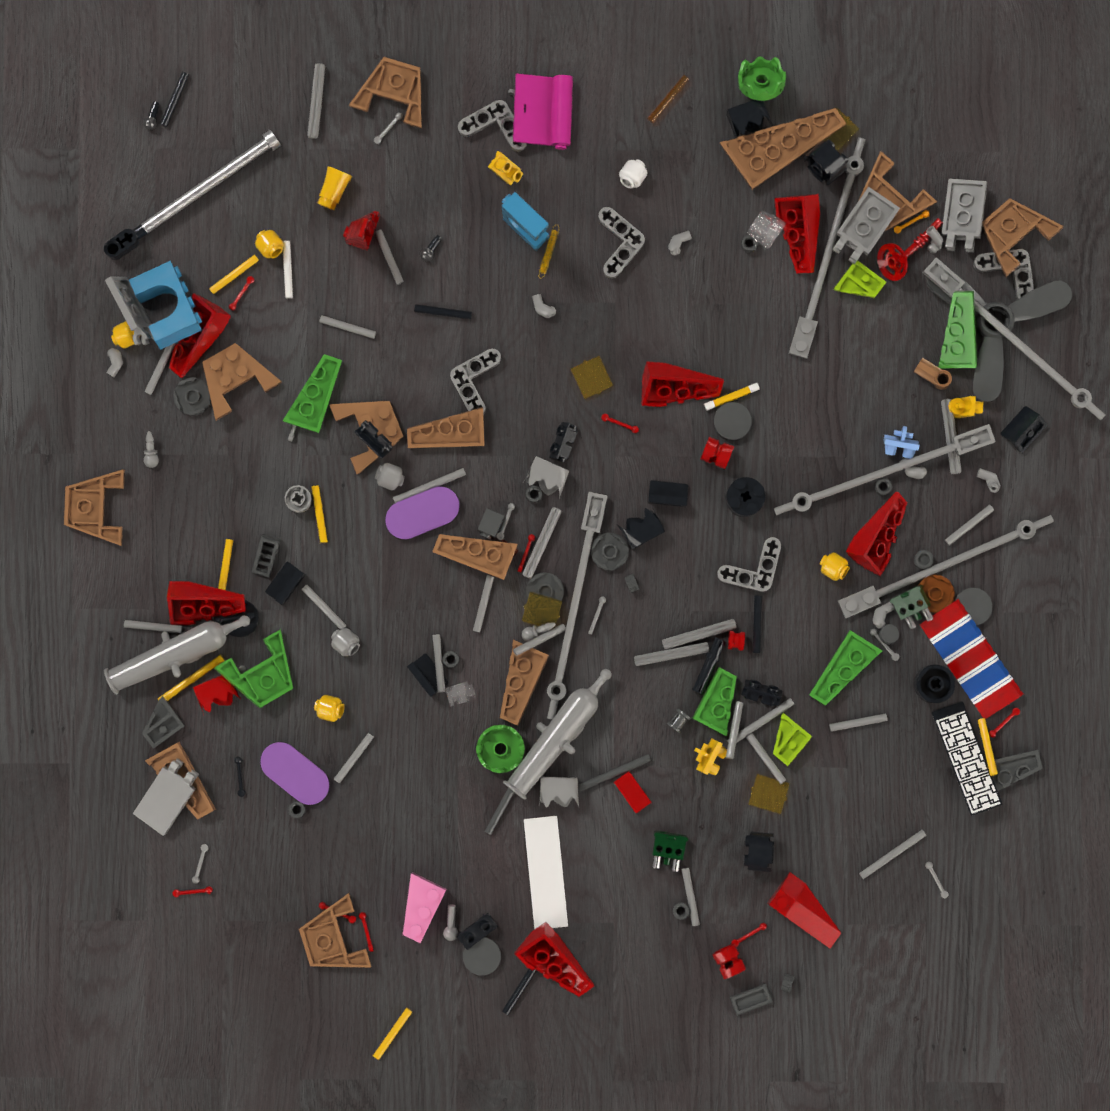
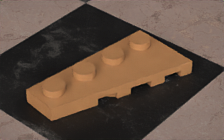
M483 407L407 428L408 448L484 446Z
M439 534L432 552L505 580L518 544Z
M513 640V649L522 645V643ZM534 648L518 656L514 654L512 649V655L510 656V666L500 718L519 726L549 657L548 654Z
M180 742L145 760L149 766L153 767L157 775L164 766L169 768L171 762L177 758L184 762L177 772L181 777L185 778L189 771L194 770ZM199 777L193 782L192 786L196 789L185 805L197 820L216 810Z

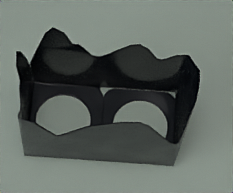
M752 100L727 110V117L736 138L740 132L744 134L745 130L748 132L762 130L764 116L773 126L764 101Z
M647 508L644 510V519L628 518L626 529L618 525L632 550L665 532L656 513L649 511Z

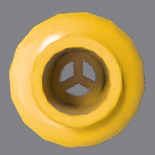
M263 230L258 233L255 241V247L265 258L278 257L283 251L282 239L273 230Z
M126 321L113 328L111 338L115 345H119L124 349L134 345V331H131Z
M834 552L828 556L824 555L820 561V565H822L821 573L834 581L842 580L850 568L848 560Z
M323 695L315 702L314 710L318 718L335 722L342 717L344 704H342L341 699L338 697Z

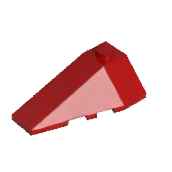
M819 194L774 198L776 218L784 230L782 235L784 240L788 241L790 247L789 254L796 273H814L820 220Z
M373 211L352 221L350 226L345 228L343 234L345 242L368 251L380 218V213Z
M195 293L191 296L196 306L193 310L194 313L198 312L202 322L199 324L202 331L178 341V344L174 346L169 368L181 378L186 375L220 336L231 318V315L220 306Z
M646 362L642 376L641 404L642 406L663 407L667 406L666 403L676 401L679 404L684 403V400L695 398L696 400L718 397L720 396L724 379L667 363Z
M895 492L858 531L846 550V553L854 562L878 576L882 575L890 561V547L896 541L895 531L897 526L901 525L907 506L906 500L899 492Z
M169 581L167 603L170 625L196 624L198 620L205 619L209 621L215 616L222 615L225 617L246 611L243 594L189 581Z
M789 872L767 904L831 949L841 935L840 930L806 883Z
M547 922L533 930L515 951V955L527 968L535 969L547 979L551 978L558 982L559 986L578 997L594 987L593 982L560 936Z

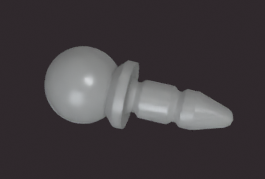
M150 431L146 435L147 450L144 451V464L149 468H154L158 465L159 458L156 455L157 450H154V439Z
M551 622L541 626L533 625V627H526L522 631V638L528 642L542 633L551 630L556 624Z

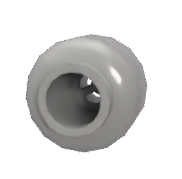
M385 463L383 466L380 465L375 475L379 486L392 491L398 486L401 487L405 478L402 475V469L390 463Z
M348 628L337 629L331 636L332 648L342 656H352L360 647L359 637Z

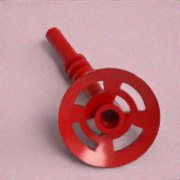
M937 218L929 227L934 226L937 230L943 222ZM926 231L923 234L920 233V237L917 236V240L914 239V243L905 251L893 243L885 244L879 249L877 255L878 267L887 279L898 281L906 275L908 270L907 258L916 250L922 248V245L926 244L925 242L929 241V235ZM888 249L889 252L886 254V257H885V260H884V254H885L886 250ZM889 265L892 270H895V274L890 273L886 266Z

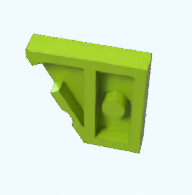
M857 260L855 264L850 266L833 290L875 298L886 281Z
M784 713L781 716L773 755L789 766L812 738L808 732Z

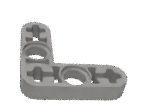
M503 100L494 101L463 118L458 124L459 133L464 137H469L497 122L514 151L524 150L527 144L521 143L522 146L520 147L513 145L515 143L513 142V129L510 131L504 129V123L506 121L514 122V116L507 103ZM497 105L500 107L504 106L503 113H494L495 118L492 119L491 113L488 110L491 109V112L497 110ZM480 114L488 115L489 119L486 123L478 121ZM475 118V122L479 127L475 128L474 124L470 126L469 132L466 130L462 131L463 124L470 125L473 123L471 119Z
M604 207L599 212L598 218L600 223L623 241L603 268L604 275L613 279L623 271L643 247L645 238L639 230L610 207ZM608 212H610L611 219L615 221V218L617 217L619 220H617L614 223L613 227H611L610 225L612 224V222L609 219L603 220V213L607 214ZM623 223L627 226V231L619 233L616 230V226ZM630 230H632L633 232L631 233V235L633 237H640V244L636 243L634 245L632 244L633 239L630 236H628V239L624 237H626L629 234ZM621 250L629 252L630 256L627 260L619 258L618 254ZM616 258L623 265L620 266L618 264L615 268L616 273L611 272L609 274L607 266L612 267L616 263L613 259Z
M1024 249L1009 250L1014 257H1017L1018 253L1025 257L1020 266L1012 272L1016 299H1019L1020 295L1024 292L1023 287L1019 288V286L1029 284V287L1025 288L1026 294L1034 290L1028 252ZM994 252L980 254L973 261V266L978 272L1002 270L1001 266L996 262ZM992 256V264L994 267H991V263L985 264L984 268H982L981 265H978L977 262H979L981 258H983V261H990V257ZM1025 272L1028 276L1027 281H1019L1018 273Z
M496 349L486 350L455 367L450 373L451 380L468 411L473 410L474 406L472 403L468 405L467 402L478 397V400H475L477 406L483 407V415L485 414V405L471 379L500 363L501 355ZM490 353L493 355L497 354L496 362L492 360L486 362L488 366L485 368L480 358L484 357V360L489 358ZM479 362L481 369L478 372L472 371L470 369L471 363ZM455 372H463L464 375H462V378L464 382L468 380L469 383L463 384L459 388L458 385H461V382L458 378L454 379V377L456 376ZM466 387H470L474 391L473 395L469 398L464 397L462 394L463 389Z
M770 537L764 542L757 572L723 565L717 571L718 579L724 583L760 592L769 590L780 554V541L775 537ZM775 541V545H777V549L775 548L772 551V555H776L775 558L764 556V553H769L770 550L767 543ZM765 559H770L773 562V567L770 570H766L762 566V562ZM727 568L729 573L735 574L734 570H737L736 582H733L732 579L734 577L730 576L723 579V575L720 572ZM760 571L771 573V577L766 576L765 581L768 583V586H764V588H760L761 585L758 584V580L763 578V574H759ZM747 573L750 581L747 584L741 583L739 581L740 574Z

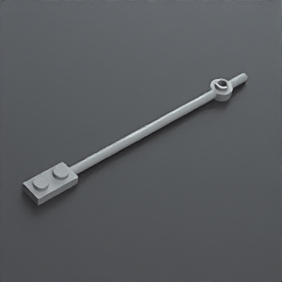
M858 138L854 154L848 158V163H846L847 170L845 172L847 173V178L805 318L799 317L788 354L805 359L808 357L818 323L812 319L831 259L832 249L836 242V233L841 225L854 177L859 175L864 168L863 160L860 158L865 144L864 138ZM852 162L857 163L858 167H857V168H853V167L851 166V163H852Z
M937 257L923 271L924 275L951 298L955 291H964L961 287L965 282ZM974 299L975 311L1071 394V402L1076 408L1082 409L1086 407L1100 421L1104 418L1105 414L1091 402L1092 396L1087 389H1076ZM1078 396L1083 398V402L1078 401Z
M988 424L952 437L954 442L952 444L811 495L804 492L797 493L793 497L792 502L775 507V514L779 515L792 509L803 512L808 510L814 501L955 450H957L958 455L992 444L996 441L991 427ZM800 498H803L805 500V505H799L798 500Z
M593 492L588 493L581 530L586 531L556 678L547 688V694L551 698L548 719L555 717L558 701L566 695V687L562 683L592 539L594 532L600 533L607 495ZM555 687H559L561 690L558 695L553 693Z
M1051 515L1035 522L1023 520L1017 524L1015 531L879 590H875L874 586L866 588L839 600V606L844 617L848 618L880 604L879 597L1018 537L1024 540L1030 539L1035 535L1036 529L1054 522ZM1025 526L1029 527V533L1023 531Z

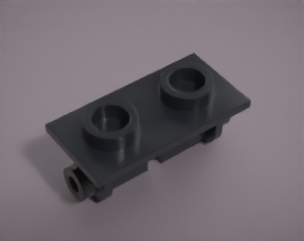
M365 420L354 433L382 459L392 451V442L383 434L378 436L379 430L370 421Z
M562 422L558 426L556 431L557 437L551 445L549 458L558 459V461L564 463L566 459L568 460L572 447L566 445V443H574L578 432L576 430L577 426L569 422Z
M745 679L741 695L753 701H758L759 695L763 696L761 703L774 707L779 705L782 698V690L774 685L766 686L757 680L749 681Z
M489 913L482 914L481 918L464 931H460V934L456 936L467 950L498 927Z

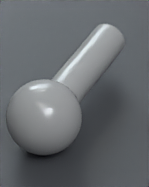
M453 904L448 905L447 927L443 931L444 938L448 941L456 940V936L459 935L458 929L455 927L456 905Z

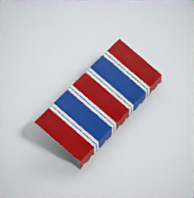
M959 598L934 614L932 620H925L919 624L983 718L987 719L1023 695V692L1020 691L1019 686L1015 683L1012 676L1009 675L1008 670L982 635L976 623L960 603Z

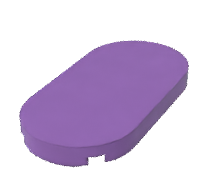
M435 487L393 504L386 514L387 529L393 536L400 539H411L434 530L455 519L460 507L459 500L452 490L446 487Z
M277 742L269 745L263 751L261 768L265 775L296 800L303 804L313 805L321 802L327 796L329 780L326 773L288 743Z

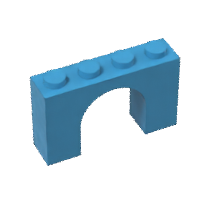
M516 192L512 195L508 194L502 200L503 220L537 251L549 238V234L546 232L549 224Z
M171 261L129 280L134 294L140 303L161 294H173L178 297L175 311L167 318L149 326L154 341L160 350L202 331L199 324L202 322L198 312L194 313L193 310L196 307L191 296L188 297L186 292H189L187 285L184 281L181 282L179 277L182 274L178 266L174 267Z

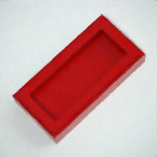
M630 771L614 781V784L635 813H638L652 803Z

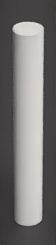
M283 241L285 298L289 299L293 298L290 241Z

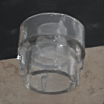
M761 211L747 232L755 238L754 240L758 244L769 250L785 227L786 222L773 214L770 215L765 211Z

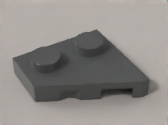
M162 696L142 734L154 749L185 725L164 696Z

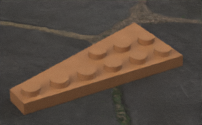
M834 108L814 114L813 116L800 118L786 124L783 123L749 135L720 142V145L753 190L821 141H824L844 127L846 122L837 109Z

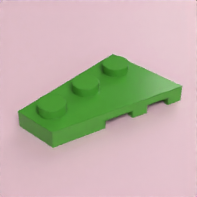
M718 667L692 719L727 736L737 676Z

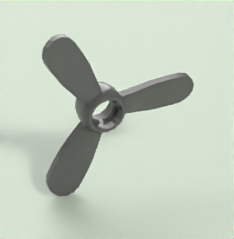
M926 277L928 288L951 305L952 298ZM964 281L965 283L961 287L964 291H974V299L988 312L989 310L1001 312L1006 318L1004 326L1012 331L1015 322L1035 319L1067 306L1072 299L1071 288L1063 281H1052L1040 286L1008 306L996 301L986 303L966 281ZM975 311L976 328L984 338L977 357V367L974 370L973 394L981 402L988 403L997 399L1001 393L1004 370L1003 338L1005 336L998 331H992L984 324L985 319Z

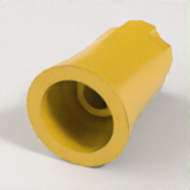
M328 166L317 204L335 210L352 176Z

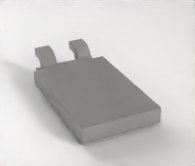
M948 179L942 236H947L945 246L947 251H955L956 240H966V252L974 253L975 238H981L987 181Z
M868 187L837 231L836 235L840 239L832 250L839 254L846 244L855 250L848 260L853 264L857 262L862 253L868 256L900 208Z
M110 276L105 282L131 331H134V344L140 345L141 341L143 345L149 344L148 339L152 338L154 340L149 329L152 323L142 304L135 296L128 277Z
M178 758L171 762L169 768L164 766L133 812L135 816L162 836L167 834L196 788L192 784L199 775L195 770L189 771L185 778L177 774L184 763Z

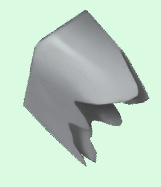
M536 456L526 476V481L529 483V486L538 481L539 487L547 496L559 489L560 499L569 470Z
M541 777L540 801L544 803L546 808L551 800H554L563 807H567L572 798L575 799L579 808L577 777Z

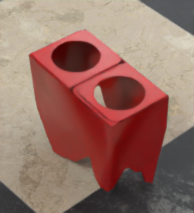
M222 675L193 687L202 711L204 708L209 713L213 702L218 705L229 706L232 704L233 694L241 699L236 687Z

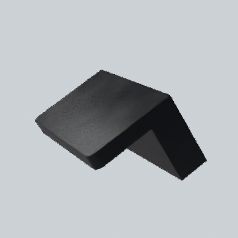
M1024 406L1000 434L1012 442L1019 452L1023 453L1048 425L1040 414Z
M651 480L648 503L686 507L688 484Z
M286 562L265 593L281 605H284L306 574L291 563Z
M425 653L409 664L407 668L428 695L432 697L438 692L436 668L434 662ZM444 677L445 686H446V685H448L449 682H448L447 679Z

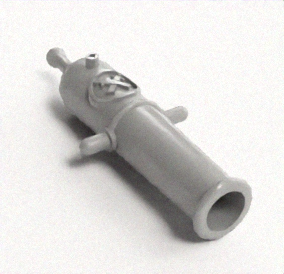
M244 615L239 620L225 625L214 621L204 622L170 639L168 632H162V644L110 670L105 668L104 674L107 683L114 694H119L121 689L170 669L174 677L178 678L181 675L180 665L195 662L204 655L220 649L226 641V635L237 628L248 626L250 618Z
M603 669L599 678L588 689L581 688L575 690L548 726L541 722L537 723L536 727L542 732L541 736L508 781H503L508 788L522 799L526 800L527 797L525 795L563 751L569 754L575 753V748L570 745V742L579 736L585 724L595 714L598 708V698L596 695L605 681L611 678L610 670Z

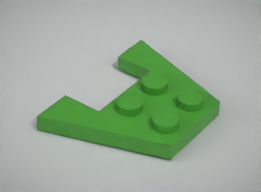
M281 630L263 639L272 657L243 674H240L232 658L214 667L217 672L258 708L263 707L293 689Z

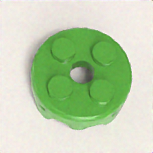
M757 57L752 63L743 60L738 74V86L746 97L753 100L766 101L776 98L782 93L786 82V71L782 70L778 58L774 57L772 60H766L763 57ZM758 80H765L766 82H765V83H759V82H757V81H758Z
M507 725L489 727L481 734L476 745V753L481 764L486 769L495 773H506L515 769L522 761L525 750L521 735L514 728ZM498 743H503L506 746L504 754L496 753L495 746Z

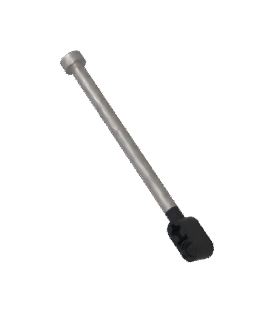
M271 130L263 134V140L135 229H125L107 241L104 245L105 254L112 260L122 258L139 245V239L258 156L270 148L274 151L281 144ZM128 236L132 237V242L130 243L127 239ZM120 241H121V242L123 243V245L125 246L124 248L120 245V243H119ZM112 246H118L116 254H110L109 251Z

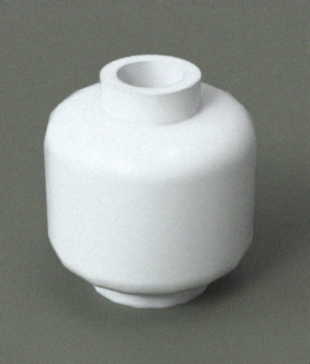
M628 160L619 172L621 183L630 189L639 187L647 176L645 164L640 160Z

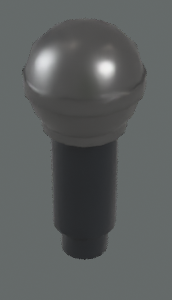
M156 101L151 105L149 115L143 121L144 127L148 130H153L156 127V115L159 109V103Z
M439 235L434 237L429 246L421 251L420 257L423 261L432 260L434 250L442 239Z

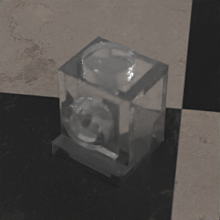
M468 682L445 688L450 707L455 706V701L458 704L468 702V697L475 695L473 685H469Z

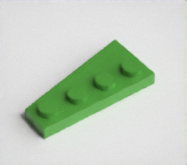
M955 291L952 296L949 319L938 367L976 368L974 291Z
M323 355L282 422L319 433L342 360Z
M849 630L809 696L826 706L882 650Z

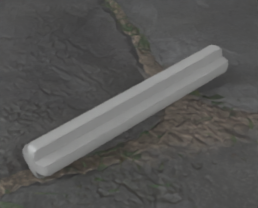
M319 63L315 64L308 125V137L313 139L318 138L325 76V65Z
M951 399L941 401L947 445L954 443L952 437L957 436L954 414L950 412L948 407ZM957 450L948 453L950 473H961L960 457Z
M556 507L551 509L523 571V576L529 579L533 577L561 515L560 509Z
M734 619L663 639L662 644L664 649H669L736 629V623Z
M707 642L638 655L634 657V662L636 666L707 653L709 652V645Z

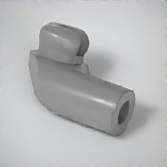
M931 226L926 230V233L931 238L928 250L935 254L942 248L943 238L935 227Z
M689 230L672 237L668 245L672 255H678L681 244L692 239Z
M541 294L532 296L537 314L545 318L555 316L556 309L553 306L550 307L543 304Z
M111 348L108 350L107 355L110 357L112 365L106 373L115 377L123 366V359L118 349Z
M911 466L903 469L910 478L922 479L927 474V470L923 466Z
M979 468L976 477L986 480L990 492H998L1001 485L997 475Z
M888 602L874 611L873 624L880 629L885 626L886 614L895 610L892 603Z

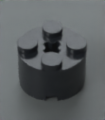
M829 139L821 141L804 156V162L808 160L810 164L807 166L809 171L820 182L825 180L827 182L826 185H830L847 170V157L839 153L835 149L834 143Z
M742 477L735 480L726 492L728 508L733 514L740 517H749L756 514L765 502L764 487L757 480L750 477ZM748 493L750 499L744 502L741 495Z
M928 665L919 670L913 685L916 694L923 701L941 703L953 695L955 678L953 673L945 666ZM932 680H933V681H935V680L938 681V682H937L938 688H936V687H933V688H932V687H931V686H932V682H931Z
M751 831L750 835H746L745 847H749V851L744 857V866H748V870L772 872V868L768 867L769 864L773 863L774 842L770 841V837H774V833Z

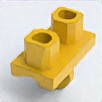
M497 151L495 159L488 166L490 170L509 185H512L513 182L518 183L523 176L521 169L499 151Z
M975 396L954 398L948 405L950 412L954 414V418H965L983 413V402L976 401Z
M711 738L709 744L704 743L701 750L695 747L694 751L699 753L696 761L699 762L696 769L707 775L708 773L717 775L720 766L715 764L714 761L717 756L724 759L727 753V749L722 746L723 743Z

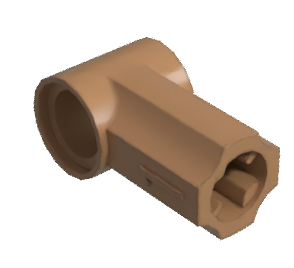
M924 358L921 359L914 370L915 374L929 381L940 390L946 389L952 381V376L948 371L940 369ZM938 376H945L948 382L940 384L937 379Z

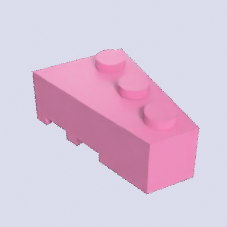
M413 872L410 877L403 935L421 943L447 889Z

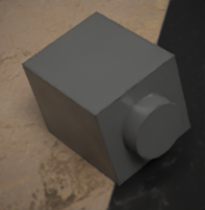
M486 508L477 529L481 532L480 535L487 539H491V537L496 538L504 520V515Z

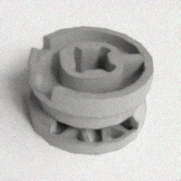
M300 485L289 488L284 497L287 507L297 513L307 511L313 501L310 491Z

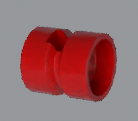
M709 437L700 460L708 463L715 462V466L726 469L734 446L725 442L720 444L719 440Z
M735 944L721 948L712 954L716 964L721 965L719 970L724 979L733 977L746 969L742 959L737 957L739 952ZM732 960L733 964L728 965L727 962Z

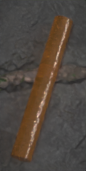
M683 75L647 118L651 123L656 121L689 81L687 76Z

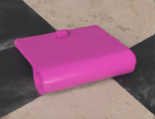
M515 74L513 142L555 146V149L559 150L567 149V146L571 145L572 76L556 75L554 77Z

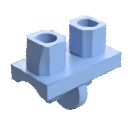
M903 426L901 431L894 430V436L884 435L885 454L895 455L897 447L904 448L902 457L911 459L914 457L916 450H919V441L912 440L913 433L907 432L906 426Z

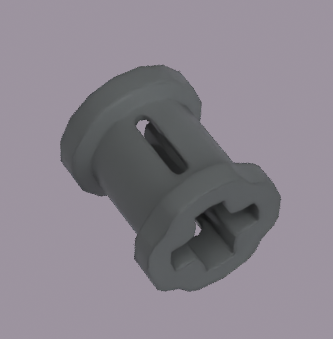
M677 708V713L667 724L678 733H681L682 727L692 718Z

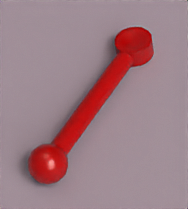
M252 276L247 278V283L233 303L229 304L230 310L236 309V304L250 284L254 283Z
M603 414L601 417L603 421L618 424L632 430L633 433H638L639 431L637 426H630L610 418L608 414Z
M533 534L528 536L529 541L517 572H522L531 544L535 541Z
M1013 708L1012 713L998 727L989 732V736L994 738L996 733L1010 719L1020 714V710Z
M210 886L205 889L185 891L176 889L172 894L174 897L204 892L211 894L213 889Z
M325 902L319 903L320 909L329 908ZM342 915V917L348 919L350 923H354L356 921V917L354 915Z
M361 912L359 918L363 923L369 951L372 952L374 949L365 919L366 913Z
M761 923L758 928L754 929L753 931L749 932L748 934L744 935L738 940L733 939L731 941V944H735V946L737 947L740 942L749 938L750 936L754 935L760 930H766L767 924Z

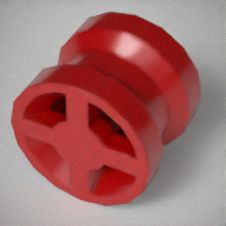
M730 630L728 649L738 648L739 651H743L745 632L735 633Z

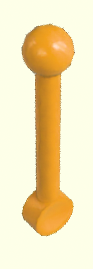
M924 210L921 215L907 223L895 226L894 232L899 234L905 227L923 217H929V211Z

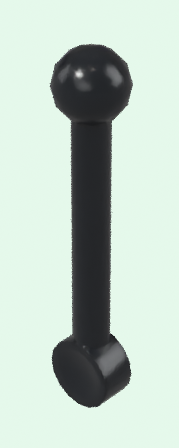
M248 612L245 615L248 616L250 620H252L255 617L253 612ZM244 615L223 619L217 617L215 622L221 624L222 622L239 620Z
M236 757L234 762L237 764L239 783L237 794L239 797H243L246 792L243 790L240 765L242 759Z

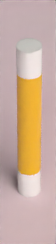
M754 383L704 404L705 409L708 411L760 390L759 385Z

